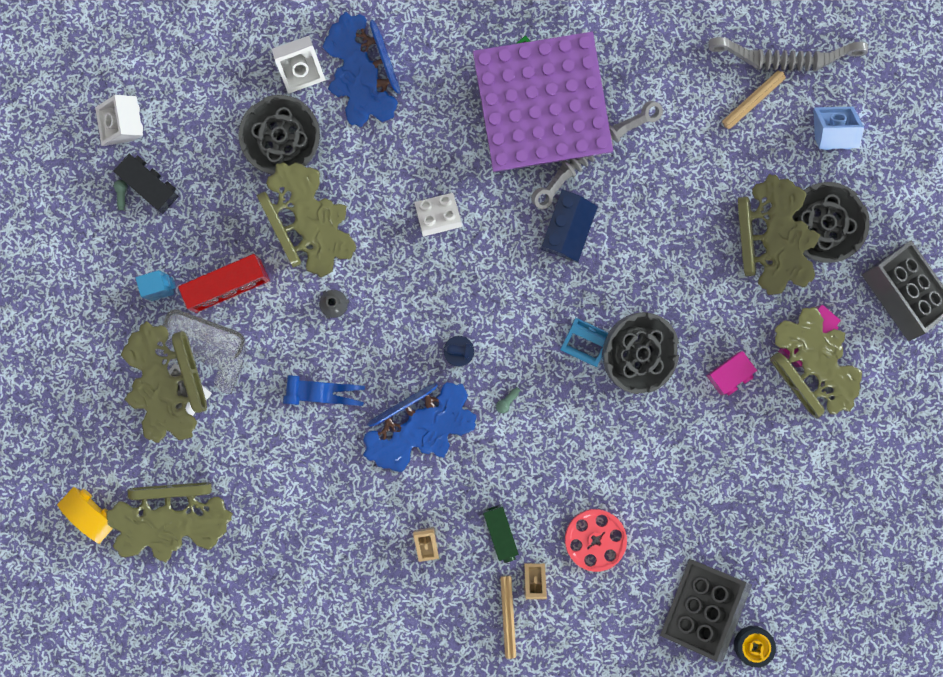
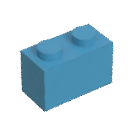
M160 270L135 277L142 298L154 301L174 295L173 289L176 286L173 277Z

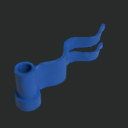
M287 375L286 395L283 396V404L299 405V401L364 405V402L333 395V392L365 390V386L299 380L300 376Z

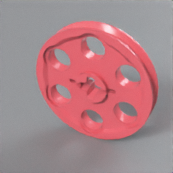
M590 509L581 512L571 520L565 533V546L570 558L579 567L592 572H601L614 567L622 559L627 547V535L622 523L613 514L600 509ZM605 515L607 523L604 526H598L596 524L597 516ZM581 519L587 522V528L584 531H579L576 528L577 521ZM613 530H619L621 532L620 540L612 541L610 533ZM593 535H594L595 537H598V536L601 537V538L599 539V541L601 542L599 545H597V544L591 545V543H592V541H593V540L591 539V537H592ZM574 539H578L582 543L581 549L578 551H574L570 547ZM610 549L614 550L616 554L615 559L607 561L604 557L605 552ZM589 554L594 555L596 558V562L592 566H588L584 562L585 557Z

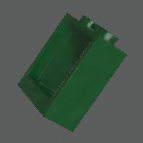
M502 504L482 510L498 560H503L504 563L515 560V556L519 555Z

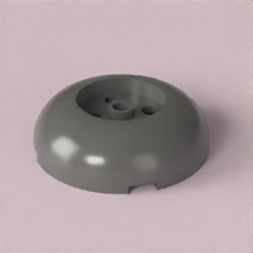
M272 95L263 98V100L254 106L252 105L246 111L239 126V143L246 159L255 168L266 174L273 175L277 163H286L288 166L298 163L306 167L318 150L320 128L315 115L305 103L287 95ZM277 123L278 127L271 130L270 125ZM291 127L297 128L295 134L289 133ZM282 135L285 136V137L282 138L281 140H278V138H279L280 136H282ZM267 142H272L273 148L266 149L265 144ZM287 146L293 147L290 153H285Z
M821 182L804 189L807 195L803 206L794 213L792 218L795 222L803 221L808 225L809 230L814 228L820 234V237L815 247L805 250L803 255L816 262L835 263L843 261L856 253L864 244L870 225L867 208L858 198V194L849 187L835 182ZM814 209H818L820 211L819 217L814 216ZM833 213H837V214H838V216H839V218H840L838 221H837L836 217L833 216ZM831 232L836 233V240L829 237Z
M639 312L623 317L610 329L603 344L602 359L608 377L616 386L633 394L650 393L659 389L671 378L678 364L677 344H679L677 334L667 320L656 314ZM624 351H627L626 356L623 357ZM639 362L640 367L634 368V364Z

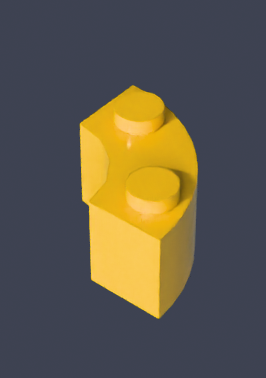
M73 487L57 506L76 528L100 544L113 529L107 523L108 510L105 508L101 509L91 499L92 495L85 489L79 490Z

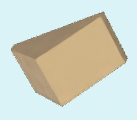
M435 528L414 530L413 537L419 562L439 559Z
M524 563L525 599H547L545 564Z

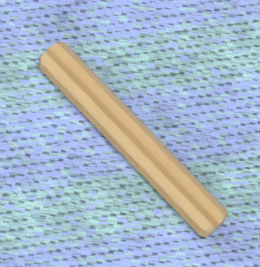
M778 70L722 120L724 127L731 129L785 80L784 73Z
M501 576L505 657L513 659L516 658L512 579L511 576Z

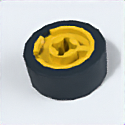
M748 626L742 628L737 633L734 640V650L737 657L743 663L751 667L760 668L768 665L773 660L776 653V643L771 634L765 629L758 626ZM753 643L758 644V648L756 650H752Z

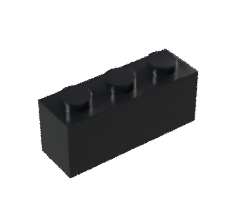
M129 153L113 172L163 214L179 197L174 192L176 188L168 181L164 184L160 180L161 175L153 168L149 171L145 167L147 163L138 155L134 158Z

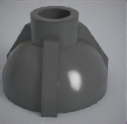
M338 290L322 292L323 295L320 298L319 306L322 313L326 315V318L342 316L347 310L349 299ZM335 299V305L330 306L329 300Z

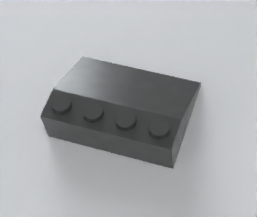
M912 240L862 274L907 341L926 334L943 319V284Z
M689 559L660 636L716 662H723L752 584Z

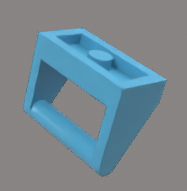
M575 317L560 350L597 367L602 358L603 344L608 332ZM573 333L601 346L596 358L567 345Z

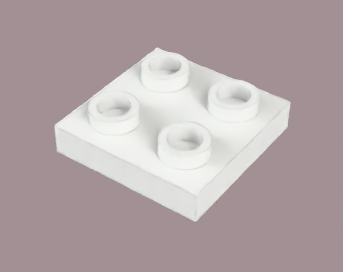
M453 193L414 202L423 237L462 227Z

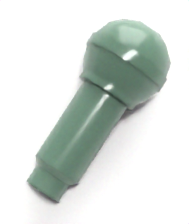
M120 179L114 182L113 187L117 192L118 210L123 211L125 207V192L128 185Z
M516 387L504 399L498 401L496 404L497 411L502 414L508 412L510 404L519 395L521 390Z

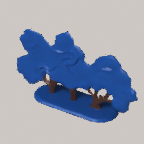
M344 12L343 15H340L339 22L332 24L329 35L325 38L322 46L330 56L338 57L344 62L343 66L336 69L334 74L335 80L330 83L328 90L337 97L345 95L349 97L345 111L347 121L351 125L362 127L368 121L370 114L381 122L394 118V111L398 102L394 97L388 95L386 89L388 84H391L397 94H400L401 91L380 30L375 21L371 19L370 28L373 37H369L364 33L367 23L365 16L361 14L351 16ZM361 30L362 33L358 34L356 31ZM355 37H363V41L366 40L367 43L360 44L355 41ZM372 44L377 45L381 59L374 62L370 61L367 56L368 48ZM362 46H366L364 51H362ZM378 65H384L388 79H379L377 77ZM382 86V90L378 92L377 88Z
M446 382L441 389L440 395L431 397L429 394L438 386V383H433L374 417L368 422L367 426L372 427L385 421V426L381 432L368 431L364 435L363 441L366 444V450L363 456L369 461L374 460L378 467L390 468L392 471L403 472L410 462V453L413 447H418L421 453H434L436 456L444 458L450 447L447 439L448 434L462 436L473 431L476 426V414L462 409L468 397L463 384L456 385ZM425 398L426 407L424 409H411L410 405ZM434 401L438 402V407H435V405L433 404ZM405 409L409 415V420L404 424L393 423L391 417ZM397 426L400 430L396 431L394 427ZM389 427H391L393 436L390 440H387L386 431H390ZM381 434H383L382 440L379 438Z

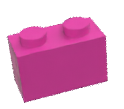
M740 351L706 376L720 395L727 394L729 396L738 390L736 387L741 382L745 384L754 378L753 373L757 369L745 353Z

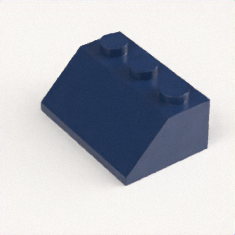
M562 189L540 250L578 263L598 206L580 195Z

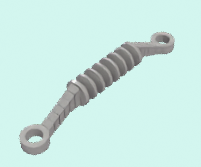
M716 37L709 40V50L712 52L728 50L757 70H761L763 64H765L766 70L770 69L771 64L773 69L777 70L780 64L781 70H785L788 65L789 70L792 71L796 65L797 70L801 71L804 65L805 71H809L812 65L813 71L817 72L845 55L859 57L868 54V44L865 42H854L830 53L815 51L813 57L811 51H807L805 57L803 51H799L796 57L794 50L790 52L789 56L786 50H783L781 56L779 50H775L773 56L771 50H767L764 56L762 49L747 50L727 38Z
M648 101L643 105L641 114L620 122L615 126L609 125L611 140L613 139L618 143L621 140L620 137L632 130V128L634 129L642 125V123L644 124L649 121H658L663 114V108L660 103ZM655 106V113L649 116V110ZM594 156L571 159L570 163L566 160L562 161V166L547 188H538L533 192L532 203L539 209L548 208L564 181L576 176L574 169L582 172L581 164L588 167L587 159L594 162ZM546 194L545 201L539 203L538 199L540 195Z

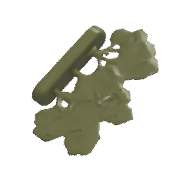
M277 163L275 173L268 177L266 184L270 190L279 193L278 203L276 205L272 204L266 192L256 196L292 267L295 268L301 264L297 252L300 250L304 251L308 256L306 262L307 271L318 274L322 278L333 272L335 257L349 260L356 250V244L351 236L337 229L338 225L345 220L347 206L342 204L335 205L326 198L320 201L314 198L315 192L320 185V173L318 170L311 167L306 168L298 163L289 166L286 163ZM284 187V191L280 193L279 189ZM290 191L291 197L289 201L283 203L286 200L284 197L285 193ZM292 203L294 206L288 207L287 205ZM283 208L291 210L295 215L294 223L285 227L278 216L279 211ZM292 229L296 230L303 237L299 245L295 247L287 234ZM313 245V248L308 249L306 246Z
M768 174L765 182L756 184L752 188L754 198L760 202L755 212L751 211L749 197H738V213L745 276L756 275V263L760 262L764 266V272L758 279V285L765 289L768 295L781 294L784 291L789 280L802 288L813 281L815 278L813 263L803 253L805 250L815 247L820 234L814 230H809L808 225L803 221L795 222L792 218L794 213L803 206L807 195L806 192L800 187L795 186L788 178L779 180L776 175ZM762 198H767V200L762 203ZM766 204H772L768 212L761 213V211H764L763 207ZM768 215L770 218L765 219L764 216ZM756 218H761L766 222L767 230L762 235H753L752 221ZM761 240L766 248V253L759 257H755L754 241ZM766 260H772L773 263L767 264Z
M811 307L810 309L803 308L798 318V324L784 320L775 328L777 333L775 345L780 348H787L790 351V358L787 359L783 354L775 353L770 358V361L806 410L815 418L819 419L825 412L817 397L827 399V410L830 414H838L842 410L850 412L854 407V399L859 396L862 371L852 365H838V359L843 356L842 343L845 340L846 333L836 329L823 333L824 319L816 307ZM798 348L799 351L794 354V349ZM799 360L802 362L804 373L801 376L792 366V362ZM809 375H815L819 381L818 389L814 392L804 382V379ZM824 381L825 385L821 387V382ZM826 387H832L834 390L832 393L826 394V391L822 392V390ZM834 396V399L830 400L828 397Z
M146 321L140 325L139 331L131 334L128 344L124 346L121 353L122 358L128 365L142 371V377L134 380L132 384L133 390L127 394L124 400L134 409L139 408L147 411L144 420L141 422L143 435L146 439L159 443L166 436L167 431L178 440L192 438V431L195 429L197 421L192 415L187 413L186 405L190 402L192 410L195 413H201L207 410V402L188 337L184 331L174 333L172 335L173 352L165 345L169 335L167 328L162 325L153 327ZM162 342L163 346H159L157 343ZM156 349L164 350V354H168V356H159L155 351ZM163 359H167L165 364H162ZM171 359H177L181 375L173 377L169 374L167 366ZM181 380L184 381L187 397L177 394L178 382ZM182 403V407L177 409L176 405Z
M210 482L146 486L127 489L130 500H142V503L137 508H133L127 503L119 501L112 510L107 511V523L110 527L121 532L113 544V548L118 551L121 557L126 558L139 555L146 546H149L155 558L167 563L172 556V552L177 551L182 546V538L184 536L191 538L197 546L211 550L217 544L218 539L227 532L226 524L232 520L231 516L233 513L225 509L224 500L220 497H213L206 504H202L195 499L198 495H207L212 492V483ZM186 496L188 505L185 509L175 511L171 508V497ZM165 498V505L156 510H152L147 503L148 499ZM194 505H195V508H199V507H200V509H201L202 512H203V515H202V516H198V515L194 512V509H193V506H194ZM204 506H208L209 511H206ZM190 508L191 512L187 514L186 511ZM143 510V516L140 517L139 511Z

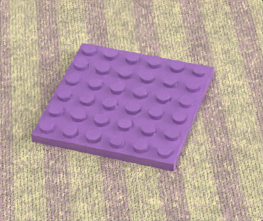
M593 31L473 51L493 172L613 152Z

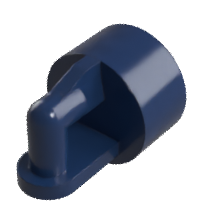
M464 336L450 338L444 346L445 359L454 367L468 365L474 357L472 342Z

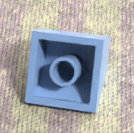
M853 106L814 107V133L819 149L849 150L851 148H860L864 126Z

